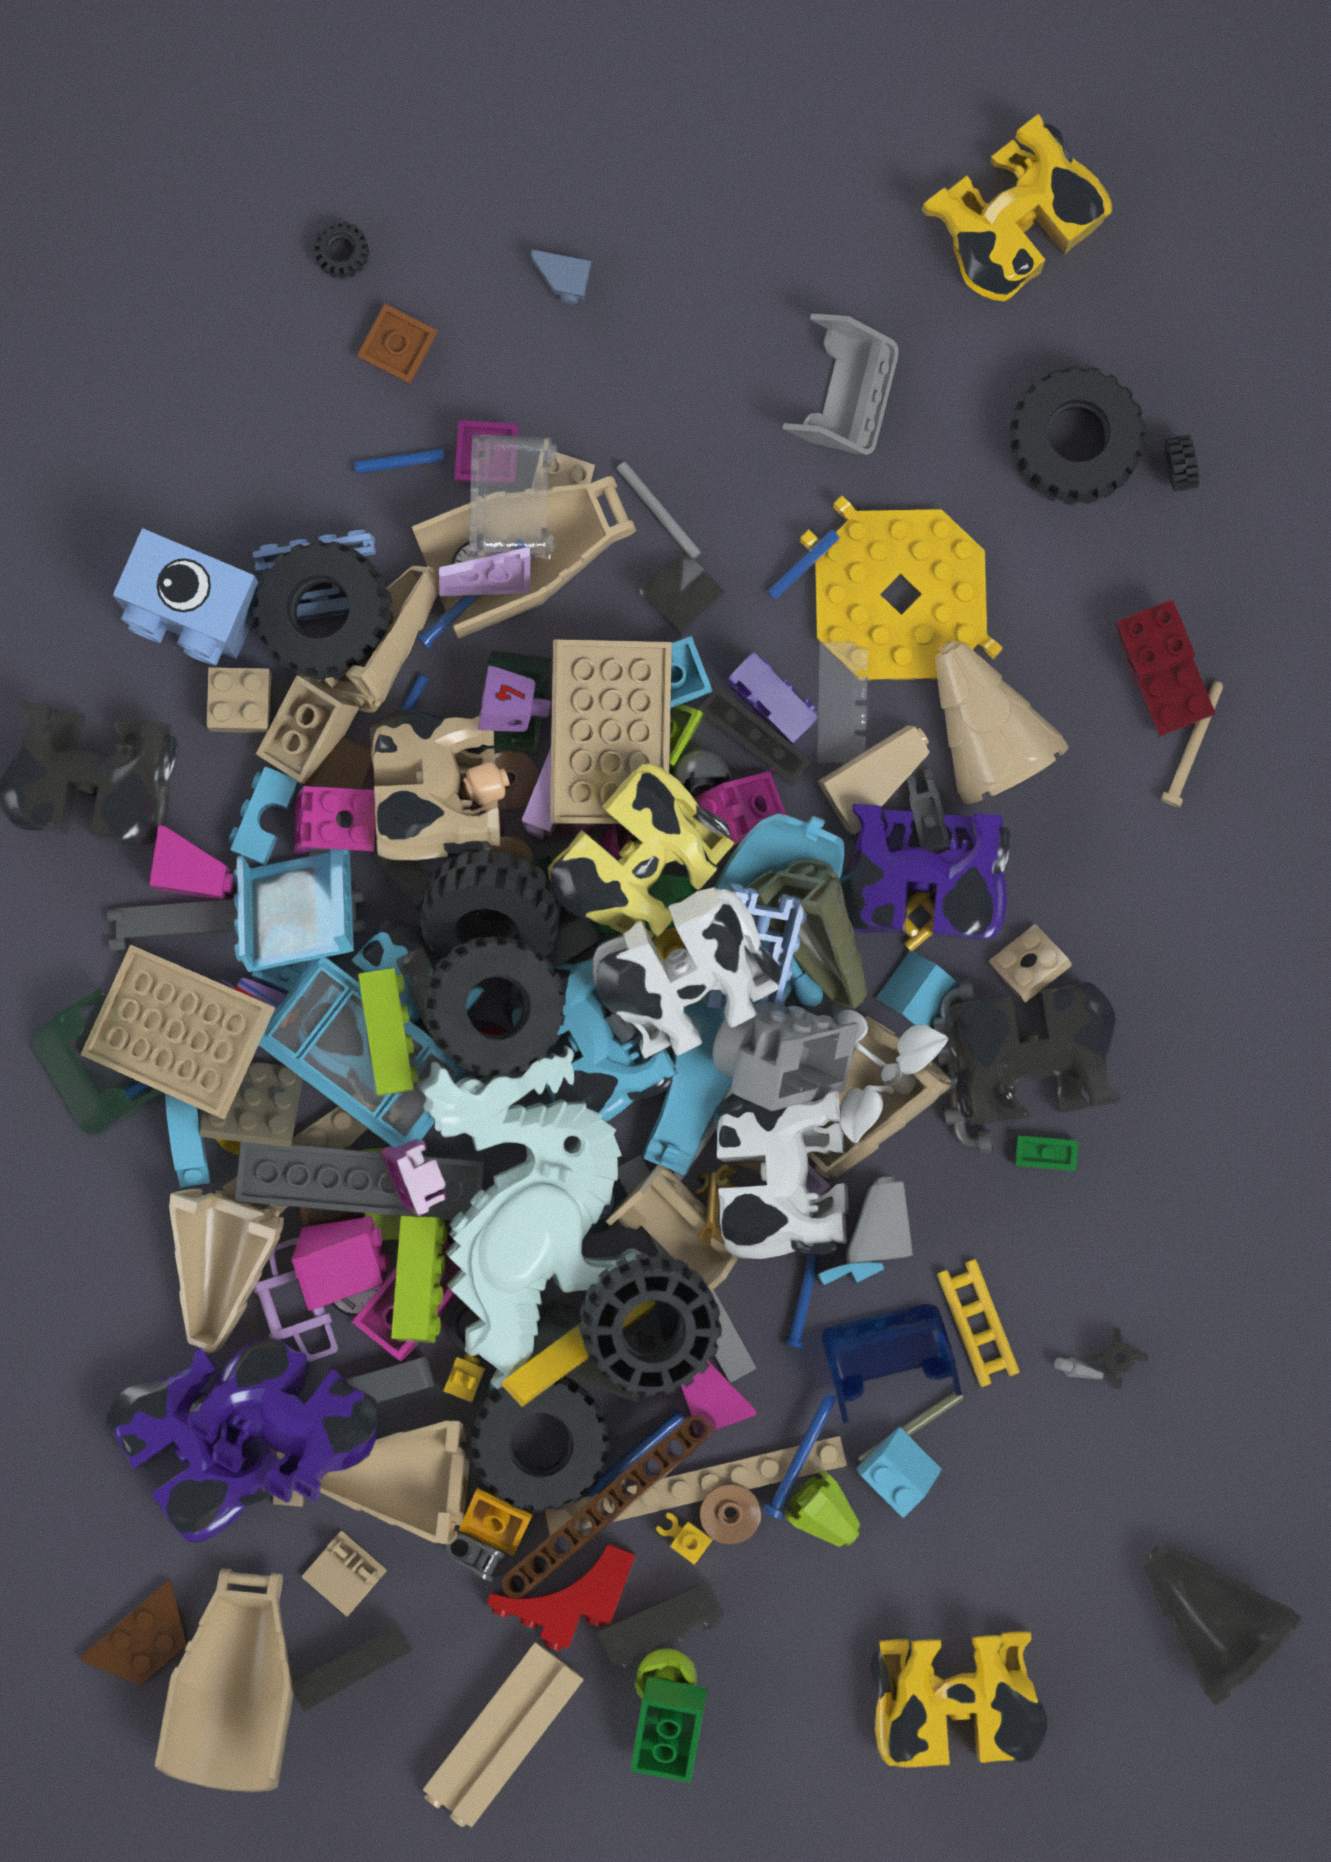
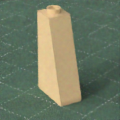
M907 725L817 781L847 833L855 835L861 829L859 820L853 814V804L879 805L882 807L930 753L926 746L929 741L920 728L916 729L914 726Z

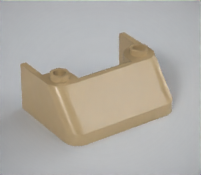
M660 1165L656 1166L629 1193L606 1221L610 1226L617 1219L626 1228L638 1229L642 1226L675 1260L680 1259L687 1263L690 1269L696 1270L711 1291L727 1277L739 1258L733 1256L725 1249L724 1239L718 1241L711 1237V1245H706L699 1240L700 1230L707 1222L708 1209L669 1169Z

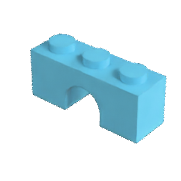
M264 767L262 773L259 771L256 773L251 788L255 789L251 801L245 800L240 811V816L243 817L239 828L234 827L228 844L232 845L230 849L232 853L239 856L243 855L244 858L264 866L267 865L278 838L261 828V815L267 808L274 806L289 811L300 782L268 767Z

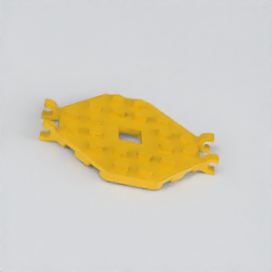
M840 496L833 504V508L847 520L837 531L841 538L815 562L817 640L860 681L937 679L935 656L941 653L939 649L941 646L953 640H956L957 643L964 642L972 650L978 645L990 658L994 659L1002 651V647L987 635L985 550L942 509L856 511L845 497ZM809 529L800 538V543L809 551L820 541ZM899 575L903 576L921 593V596L902 615L881 596V593Z

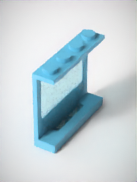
M330 850V853L251 869L243 855L237 856V869H234L233 875L235 884L238 887V893L234 894L238 918L234 920V925L239 936V943L235 944V953L237 960L243 962L248 972L354 951L350 851Z

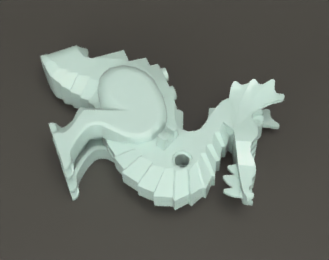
M564 1046L562 1054L556 1055L551 1053L540 1061H534L530 1068L522 1072L517 1071L507 1076L485 1075L480 1081L469 1076L459 1080L456 1084L453 1083L446 1069L441 1068L437 1062H432L429 1077L416 1083V1087L426 1096L423 1109L430 1112V1115L434 1117L435 1129L441 1131L442 1136L450 1137L465 1132L471 1135L477 1151L503 1142L521 1143L526 1147L527 1159L525 1162L494 1176L495 1184L486 1191L480 1190L471 1199L470 1203L472 1206L465 1214L459 1212L451 1220L449 1226L452 1229L449 1234L455 1242L445 1252L461 1268L447 1285L480 1317L478 1321L465 1328V1351L470 1356L479 1354L497 1368L490 1382L496 1389L503 1387V1380L526 1364L533 1352L534 1335H538L537 1321L540 1319L537 1304H542L540 1291L545 1289L547 1279L553 1277L555 1284L560 1286V1289L564 1292L588 1290L591 1284L596 1285L600 1281L598 1275L607 1268L611 1271L617 1267L616 1261L626 1258L628 1262L635 1260L636 1254H641L637 1249L629 1248L616 1257L595 1258L582 1256V1240L592 1223L596 1224L604 1206L610 1205L613 1184L615 1180H618L617 1157L622 1155L614 1137L616 1129L603 1121L601 1114L587 1108L586 1103L583 1101L566 1102L563 1099H559L545 1106L542 1103L523 1107L521 1104L509 1106L532 1089H535L538 1094H542L546 1083L550 1086L553 1093H557L563 1077L570 1085H573L574 1071L571 1061L573 1060L574 1053L568 1046ZM573 1136L574 1141L572 1145L564 1148L565 1139Z

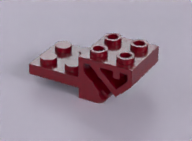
M1173 599L1116 622L1115 625L1120 643L1127 653L1126 662L1135 684L1137 683L1159 737L1215 716V710L1193 659L1196 654Z

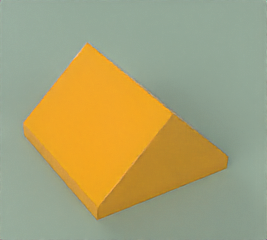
M478 1487L463 1518L462 1525L459 1527V1531L514 1556L534 1513L524 1508L522 1510L514 1508L505 1500L501 1501L494 1494Z

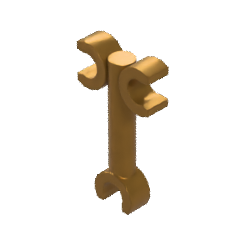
M726 1164L710 1175L701 1173L697 1176V1180L704 1183V1186L697 1189L696 1194L703 1198H708L707 1222L699 1233V1240L706 1245H711V1237L718 1241L723 1240L721 1227L718 1226L720 1213L719 1189L734 1188L735 1183L730 1181L728 1177L736 1173V1169Z

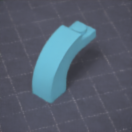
M165 1093L170 1144L180 1187L210 1183V1173L203 1137H200V1109Z

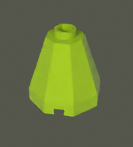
M825 1470L819 1472L822 1478L818 1480L815 1476L811 1477L792 1496L789 1504L793 1508L790 1512L785 1509L783 1512L785 1513L784 1516L800 1530L838 1547L844 1544L848 1546L859 1536L858 1528L860 1523L838 1482Z

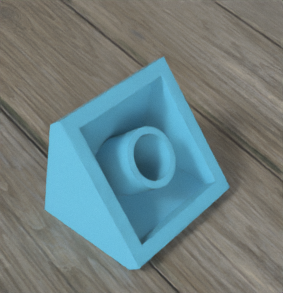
M692 636L672 643L670 708L713 693Z
M909 951L876 997V1000L913 1026L921 1024L930 1027L934 1017H937L940 1013V1002L943 996L949 990L957 988L959 983L937 964L914 951Z

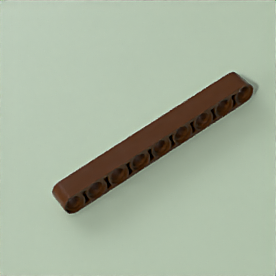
M702 1412L684 1420L511 1569L502 1581V1588L505 1594L512 1598H520L533 1591L711 1438L716 1429L713 1417ZM695 1420L701 1421L705 1426V1432L702 1436L695 1433L693 1429ZM672 1440H677L682 1445V1453L680 1455L672 1452L670 1446ZM650 1459L658 1462L660 1468L658 1474L650 1472L648 1468ZM628 1478L635 1481L637 1485L635 1494L630 1493L626 1489L625 1483ZM605 1498L610 1499L614 1503L613 1513H609L604 1509L603 1501ZM582 1517L590 1520L592 1524L590 1532L582 1529ZM560 1537L568 1540L570 1546L568 1551H563L558 1543ZM537 1556H541L546 1560L547 1568L545 1571L538 1568L536 1564ZM515 1575L523 1578L525 1583L523 1590L515 1586Z

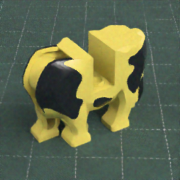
M642 764L625 779L602 806L638 838L635 843L630 840L619 852L622 858L617 861L581 830L572 843L555 858L548 868L549 879L551 880L555 895L566 911L579 917L593 920L600 925H609L622 934L630 930L639 921L645 927V922L643 921L645 920L648 921L653 932L651 933L646 929L652 939L655 935H661L673 921L669 908L664 907L661 900L652 897L648 893V889L658 880L665 864L674 860L681 865L685 864L689 872L690 884L699 890L717 870L714 865L705 859V854L716 865L733 846L734 842L728 838L731 832L724 819L698 806L697 802L678 779L659 766Z

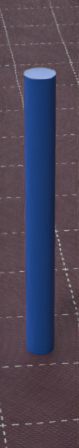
M679 1411L675 1412L597 1478L598 1482L595 1486L586 1491L589 1496L593 1498L685 1420Z

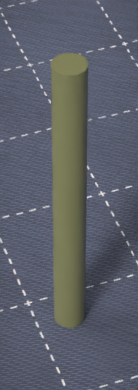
M957 1388L901 1428L911 1436L964 1399L963 1395ZM888 1437L858 1457L859 1461L862 1463Z

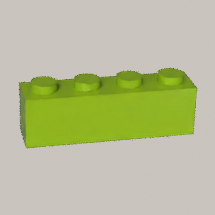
M395 968L359 973L377 1096L414 1091L413 1084L419 1083L417 1067L416 1065L410 1066L408 1055L409 1053H414L412 1035H405L404 1023H409L407 1004H400L399 993L405 992L402 974L396 975Z
M401 1216L392 1339L435 1343L436 1336L440 1333L441 1322L440 1318L437 1317L438 1305H441L443 1300L440 1274H444L445 1257L442 1256L443 1244L447 1242L448 1229L444 1225L445 1221L439 1218Z

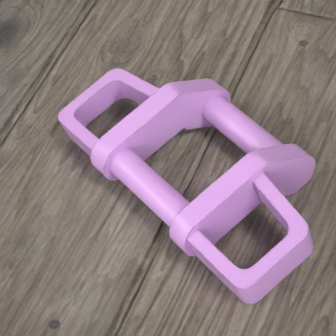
M293 1238L276 1244L269 1257L273 1278L258 1282L253 1291L254 1294H258L271 1332L268 1334L269 1338L282 1340L294 1336L301 1352L306 1354V1361L310 1362L338 1351V1345L330 1324L332 1322L330 1313L326 1314L325 1308L322 1306L312 1310L315 1318L282 1329L269 1289L298 1280L295 1270L279 1276L275 1258L277 1250L297 1245L299 1238ZM324 1325L331 1347L328 1350L311 1355L308 1353L299 1333Z

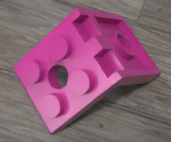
M770 771L722 783L694 797L698 806L711 811L724 819L728 824L731 832L728 838L734 842L732 847L740 844L747 833L761 820L774 814L787 815ZM755 801L759 805L760 811L756 808Z
M303 786L296 793L293 853L306 854L312 848L373 852L376 814L375 791ZM347 811L351 814L353 821L350 827L343 828L337 824L336 815L338 812Z

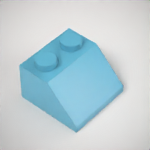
M900 1426L856 1468L859 1474L903 1518L926 1496L942 1470Z

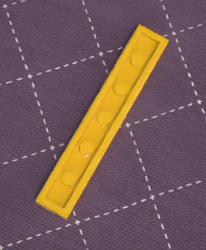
M651 1300L634 1307L624 1320L622 1332L653 1310L656 1303ZM579 1324L503 1380L502 1386L522 1407L589 1358L580 1335Z

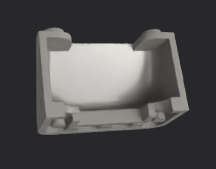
M896 1176L878 1178V1181H874V1185L868 1188L846 1250L847 1264L905 1258L913 1255L904 1182H896Z

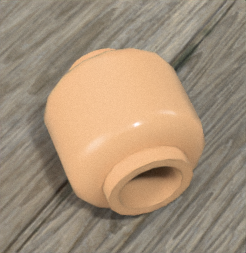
M487 762L468 769L466 778L462 779L468 799L471 802L475 801L480 806L494 800L503 799L505 796V786L510 785L505 769H498L493 762Z

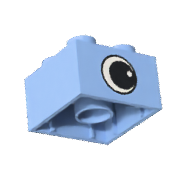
M142 528L113 596L124 609L121 621L129 625L128 630L157 643L162 642L166 630L180 636L177 644L184 648L183 653L216 667L221 654L237 660L254 620L253 608L257 604V599L254 598L256 587L261 588L255 575Z

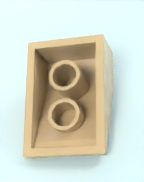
M297 675L256 755L304 784L346 734L359 706L318 680Z

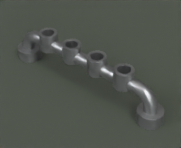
M973 980L960 981V987L949 990L943 996L940 1002V1017H934L935 1031L949 1038L938 1053L939 1064L946 1065L947 1076L951 1080L950 1084H952L943 1093V1095H950L951 1107H945V1119L947 1125H953L956 1139L961 1145L969 1149H979L981 1155L992 1154L993 1140L991 1130L978 1131V1137L970 1136L966 1131L965 1118L958 1111L956 1105V1085L959 1068L952 1004L958 999H962L963 1005L976 1002Z

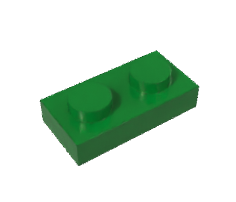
M1017 1136L1015 1166L1076 1171L1078 1141Z

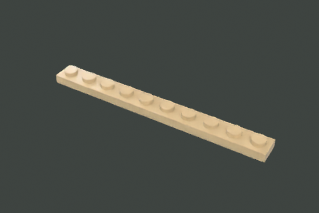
M840 1436L815 1441L798 1477L819 1473L822 1470L827 1471L847 1466ZM799 1446L665 1477L613 1522L702 1501L714 1488L725 1484H736L752 1489L782 1482ZM637 1485L628 1486L626 1489L630 1493L635 1494ZM596 1494L593 1498L590 1496L583 1497L576 1503L571 1501L560 1510L554 1511L553 1508L544 1509L550 1536L599 1494ZM605 1498L603 1501L604 1509L609 1513H613L614 1503L610 1499ZM582 1517V1529L592 1527L590 1520Z

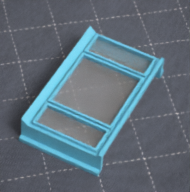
M326 957L314 959L273 1012L259 1046L391 1146L398 1147L416 1138L422 1140L435 1123V1119L430 1115V1112L423 1109L426 1096L416 1087V1084H413L414 1091L377 1096L360 983ZM412 1022L404 1023L405 1035H412L414 1053L408 1054L410 1066L416 1065L419 1081L429 1077L432 1062H437L441 1068L446 1069L454 1084L473 1073V1071L467 1070L450 1060L437 1047L433 1039Z

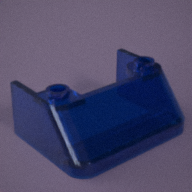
M923 1304L835 1325L822 1333L821 1338L843 1424L849 1422L845 1402L854 1401L863 1395L865 1391L863 1381L922 1367L924 1375L929 1379L942 1380L950 1377L956 1396L962 1395L953 1350L940 1309L935 1305Z

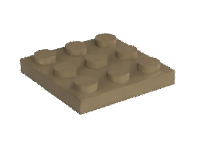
M251 1061L225 1120L204 1111L200 1137L291 1148L304 1079L285 1065Z

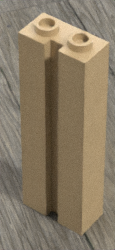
M535 1641L423 1789L427 1793L425 1799L438 1809L441 1805L447 1807L452 1811L449 1817L461 1827L467 1824L472 1828L583 1682L584 1677L539 1642Z

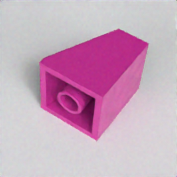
M159 825L149 884L154 890L215 900H227L228 894L233 895L235 881L233 874H231L232 871L226 865L166 826Z
M372 1216L302 1227L292 1262L308 1310H315L384 1283L386 1273L390 1271V1258L388 1253L383 1252L381 1246L382 1233L379 1227H375Z
M708 1360L709 1367L703 1374L698 1372L693 1377L695 1382L686 1388L684 1384L681 1385L692 1416L702 1412L711 1415L716 1423L715 1430L757 1415L752 1405ZM695 1420L694 1423L698 1434L703 1435L705 1432L704 1424L699 1420Z

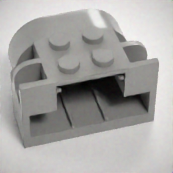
M763 1001L753 1004L756 1012L755 1017L735 1027H730L725 1018L717 1031L713 1044V1062L720 1073L733 1078L731 1092L774 1111L823 1098L829 1090H837L839 1093L845 1092L859 1024L851 1022L838 1025L828 1015L817 1016L801 1007L789 1006L787 1008L783 1005L774 1004L772 1001Z

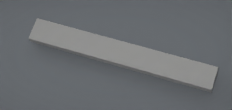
M641 1155L617 1167L618 1178L621 1180L627 1195L650 1173ZM650 1235L659 1254L668 1255V1257L671 1260L675 1261V1259ZM713 1289L711 1292L718 1304L721 1314L719 1322L722 1325L721 1337L717 1338L716 1341L719 1347L715 1356L731 1383L757 1368Z

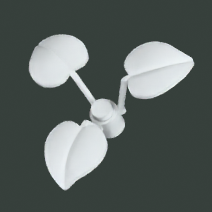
M842 1010L833 1016L834 1023L838 1025L851 1022L859 1024L854 1047L883 1068L881 1077L886 1085H868L864 1091L859 1088H853L842 1099L839 1122L843 1132L851 1141L858 1143L861 1136L873 1126L880 1116L883 1102L880 1094L876 1091L888 1092L889 1094H893L896 1091L901 1095L910 1093L916 1084V1077L913 1073L923 1069L941 1051L949 1040L947 1036L926 1025H914L905 1031L898 1042L897 1049L900 1053L896 1058L898 1064L887 1065L858 1042L866 1035L868 1030L867 1022L861 1014L854 1010Z

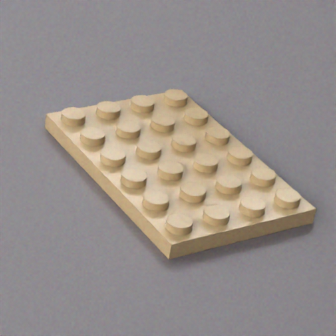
M553 640L550 823L621 824L602 806L625 779L642 764H654L669 773L672 642Z
M130 945L80 1055L225 1120L275 1007Z

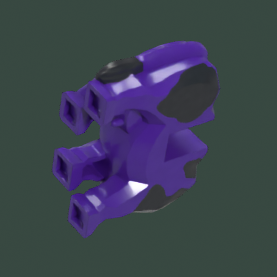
M853 804V814L859 820L861 829L856 851L852 854L839 881L848 917L854 931L905 934L909 887H913L914 892L931 894L933 889H937L933 924L935 937L984 940L993 939L1000 933L1004 924L1007 907L1004 869L1012 847V837L1009 829L1003 827L1004 818L1002 815L975 813L974 817L945 814L944 823L951 831L953 839L950 841L949 850L937 854L922 847L908 846L909 838L912 834L910 825L914 820V812L884 809V817L888 824L885 831V824L881 820L883 814L881 806ZM973 823H974L975 828H976L977 838H976V836H975V834H974V832H973V830H972V828H973Z
M263 1337L243 1346L228 1361L218 1378L215 1388L203 1395L192 1405L188 1415L187 1429L213 1443L217 1437L219 1425H221V1438L213 1446V1460L234 1473H238L241 1469V1447L244 1440L248 1436L261 1437L273 1450L284 1454V1457L275 1463L274 1469L269 1470L265 1475L264 1489L287 1503L292 1498L293 1490L316 1503L320 1498V1480L327 1473L347 1470L370 1456L376 1441L378 1415L376 1400L365 1391L348 1384L338 1372L332 1369L306 1404L302 1403L297 1396L305 1387L306 1354L294 1351L280 1339Z
M203 1347L194 1352L192 1364L184 1371L176 1373L170 1378L163 1377L149 1383L128 1387L120 1393L110 1408L105 1424L106 1431L123 1451L133 1469L142 1466L173 1443L177 1444V1447L174 1448L177 1456L183 1463L189 1462L191 1466L151 1493V1495L177 1532L187 1542L193 1543L208 1540L226 1529L248 1505L273 1496L264 1489L265 1475L269 1470L274 1469L275 1463L280 1460L274 1450L261 1437L248 1436L241 1447V1469L238 1473H234L213 1460V1446L220 1439L218 1433L216 1439L211 1443L187 1429L188 1415L192 1405L203 1395L215 1388L218 1378L222 1373L219 1372L215 1375L210 1386L204 1387L208 1384L209 1377L219 1372V1370Z

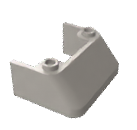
M811 314L810 320L827 328L824 346L827 353L836 359L823 414L811 413L807 416L803 425L784 423L782 429L810 443L855 454L869 455L874 451L877 444L898 359V346L893 339L849 316Z

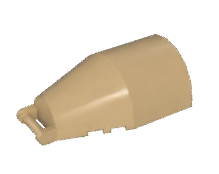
M605 477L590 484L557 486L550 490L534 491V489H525L524 492L517 493L495 492L412 526L427 566L434 569L438 574L439 567L452 565L456 551L463 544L472 540L490 541L505 553L516 547L515 542L521 539L532 551L530 553V594L480 596L452 623L458 639L542 605L612 543L635 533V525L633 521L628 519L616 492L617 484L614 477ZM604 494L617 522V525L609 527L597 500V497ZM464 595L440 596L446 612Z
M221 1568L217 1589L199 1622L200 1626L192 1641H189L185 1648L186 1653L178 1668L175 1667L171 1675L155 1767L167 1776L187 1783L230 1791L259 1792L270 1791L278 1787L293 1701L292 1683L279 1606L283 1583L282 1574L271 1573L270 1576L247 1574ZM232 1584L268 1588L267 1594L230 1591Z

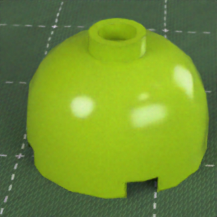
M671 1648L657 1649L649 1653L640 1663L635 1688L638 1695L643 1699L647 1677L696 1686L697 1672L691 1659L681 1651Z

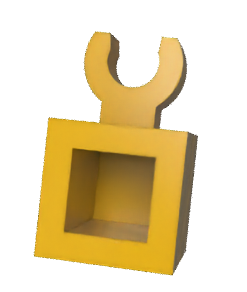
M465 1354L463 1359L457 1357L443 1391L473 1402L486 1370L485 1367L480 1366L482 1360Z
M667 1513L665 1516L672 1521V1528L664 1530L662 1527L657 1526V1532L662 1536H672L675 1538L670 1547L695 1565L713 1539L690 1521H687L682 1528L678 1525L676 1516Z

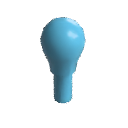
M792 956L793 970L791 977L793 978L792 983L797 1000L804 1007H815L823 999L822 988L806 972H802Z

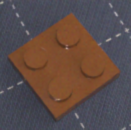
M384 304L357 358L411 385L438 334V330Z

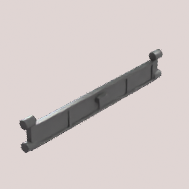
M351 890L353 932H365V921L357 920L356 902H363V891ZM316 893L253 898V929L317 924ZM234 899L108 909V921L116 922V939H109L110 951L126 950V938L235 930L234 920L238 918V911L236 910Z

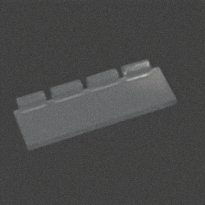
M820 642L818 762L848 763L854 757L866 751V735H854V730H867V706L855 705V700H867L868 676L856 675V670H868V649L856 648V642Z

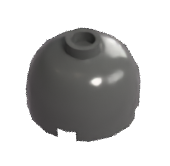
M700 747L692 748L682 755L671 773L693 798L722 783L732 781L731 773L725 760L719 754Z

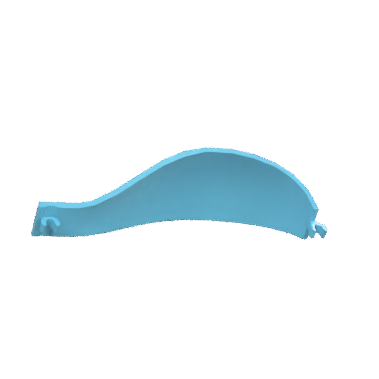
M774 814L761 820L747 833L731 855L714 888L728 890L729 883L738 884L745 888L752 881L771 869L775 874L787 869L786 863L801 859H819L829 863L840 880L845 856L844 842L838 836L821 829L824 825V820L812 816L811 820L807 823L787 815ZM753 914L754 923L756 925L759 915ZM760 940L761 945L768 951L771 941ZM792 977L785 983V1003L794 989ZM702 998L697 1002L684 1006L683 1009L699 1032L702 1043L681 1055L676 1056L674 1052L673 1063L678 1074L672 1076L673 1081L667 1089L661 1112L641 1155L648 1161L683 1175L688 1174L704 1135L715 1115V1108L721 1103L733 1081V1078L723 1075L716 1069L712 1053L717 1031L726 1018L724 1014L725 1008L722 1006L719 1009L707 1007Z

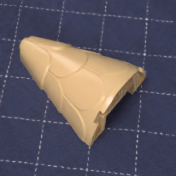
M413 565L387 587V590L391 592L393 601L390 604V611L393 612V622L388 625L387 632L371 658L363 664L364 667L352 665L345 673L346 677L334 679L331 677L325 680H318L359 706L358 710L373 713L381 706L403 662L410 653L418 631L423 630L439 592V574L431 567Z
M953 640L939 648L941 653L935 656L940 703L941 708L945 711L948 744L952 752L957 793L960 795L963 804L979 802L983 799L981 795L984 793L994 796L1021 783L1055 762V753L1059 752L1060 755H1063L1068 750L1069 746L1066 740H1064L1063 735L1035 711L1025 698L1003 681L1002 675L964 642L957 643L956 640Z
M866 1016L865 1020L868 1030L866 1035L858 1042L887 1065L898 1064L896 1058L900 1055L897 1049L900 1038L895 1036V1032ZM855 1047L853 1049L845 1092L839 1093V1104L844 1096L853 1088H859L864 1091L868 1085L886 1086L881 1077L883 1068ZM930 1061L923 1069L913 1073L916 1077V1084L910 1093L901 1095L896 1091L893 1094L876 1091L880 1094L883 1102V1108L877 1121L861 1136L858 1143L851 1141L845 1134V1154H838L833 1151L828 1154L820 1152L809 1153L808 1157L817 1164L815 1170L828 1179L831 1176L839 1177L879 1149L880 1143L905 1127L907 1122L934 1103L952 1085L950 1084L951 1080L933 1061ZM828 1121L824 1126H818V1127H821V1128H825V1129H826V1128H828L829 1126L833 1125L834 1123H840V1122H839V1121H834V1122H833V1121Z
M190 1189L171 1193L169 1205L176 1248L175 1258L181 1286L179 1295L188 1343L199 1348L203 1347L206 1353H215L224 1347L246 1309L247 1299L259 1281L262 1270L280 1239L284 1218L279 1217V1211L269 1204L236 1202V1193L216 1190L215 1194L208 1193L202 1195L201 1189Z
M443 1421L406 1433L399 1432L375 1441L370 1456L347 1470L327 1473L320 1480V1492L354 1510H363L393 1526L397 1525L433 1543L451 1544L457 1537V1531H453L455 1525H462L468 1496L469 1451L463 1449L462 1442L467 1441L465 1428L460 1421Z

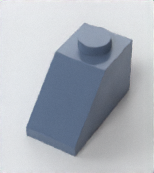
M532 250V263L555 297H560V301L567 304L575 305L578 301L585 302L591 272V261Z

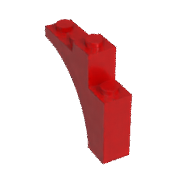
M607 1543L598 1561L584 1576L573 1584L556 1592L535 1597L512 1598L507 1595L491 1592L487 1605L492 1607L491 1612L496 1615L508 1618L509 1614L521 1617L519 1623L537 1629L538 1624L544 1626L540 1638L545 1640L544 1645L561 1651L562 1647L569 1648L581 1614L587 1616L586 1622L599 1627H603L604 1623H611L636 1554Z

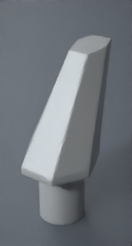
M1058 1357L1054 1363L1056 1369L1064 1371L1065 1375L1069 1377L1103 1379L1104 1373L1101 1370L1074 1357L1068 1359Z

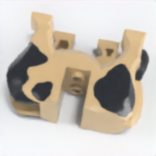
M407 709L393 712L381 718L370 727L371 758L375 780L377 850L379 856L392 860L459 857V855L466 852L476 853L480 850H491V846H500L497 800L488 802L481 808L471 811L463 807H471L472 802L459 799L461 783H463L462 779L466 778L468 769L487 762L495 764L494 749H487L479 755L464 750L479 747L482 744L487 746L494 745V731L478 730L480 715L473 719L458 717L442 718L425 712Z

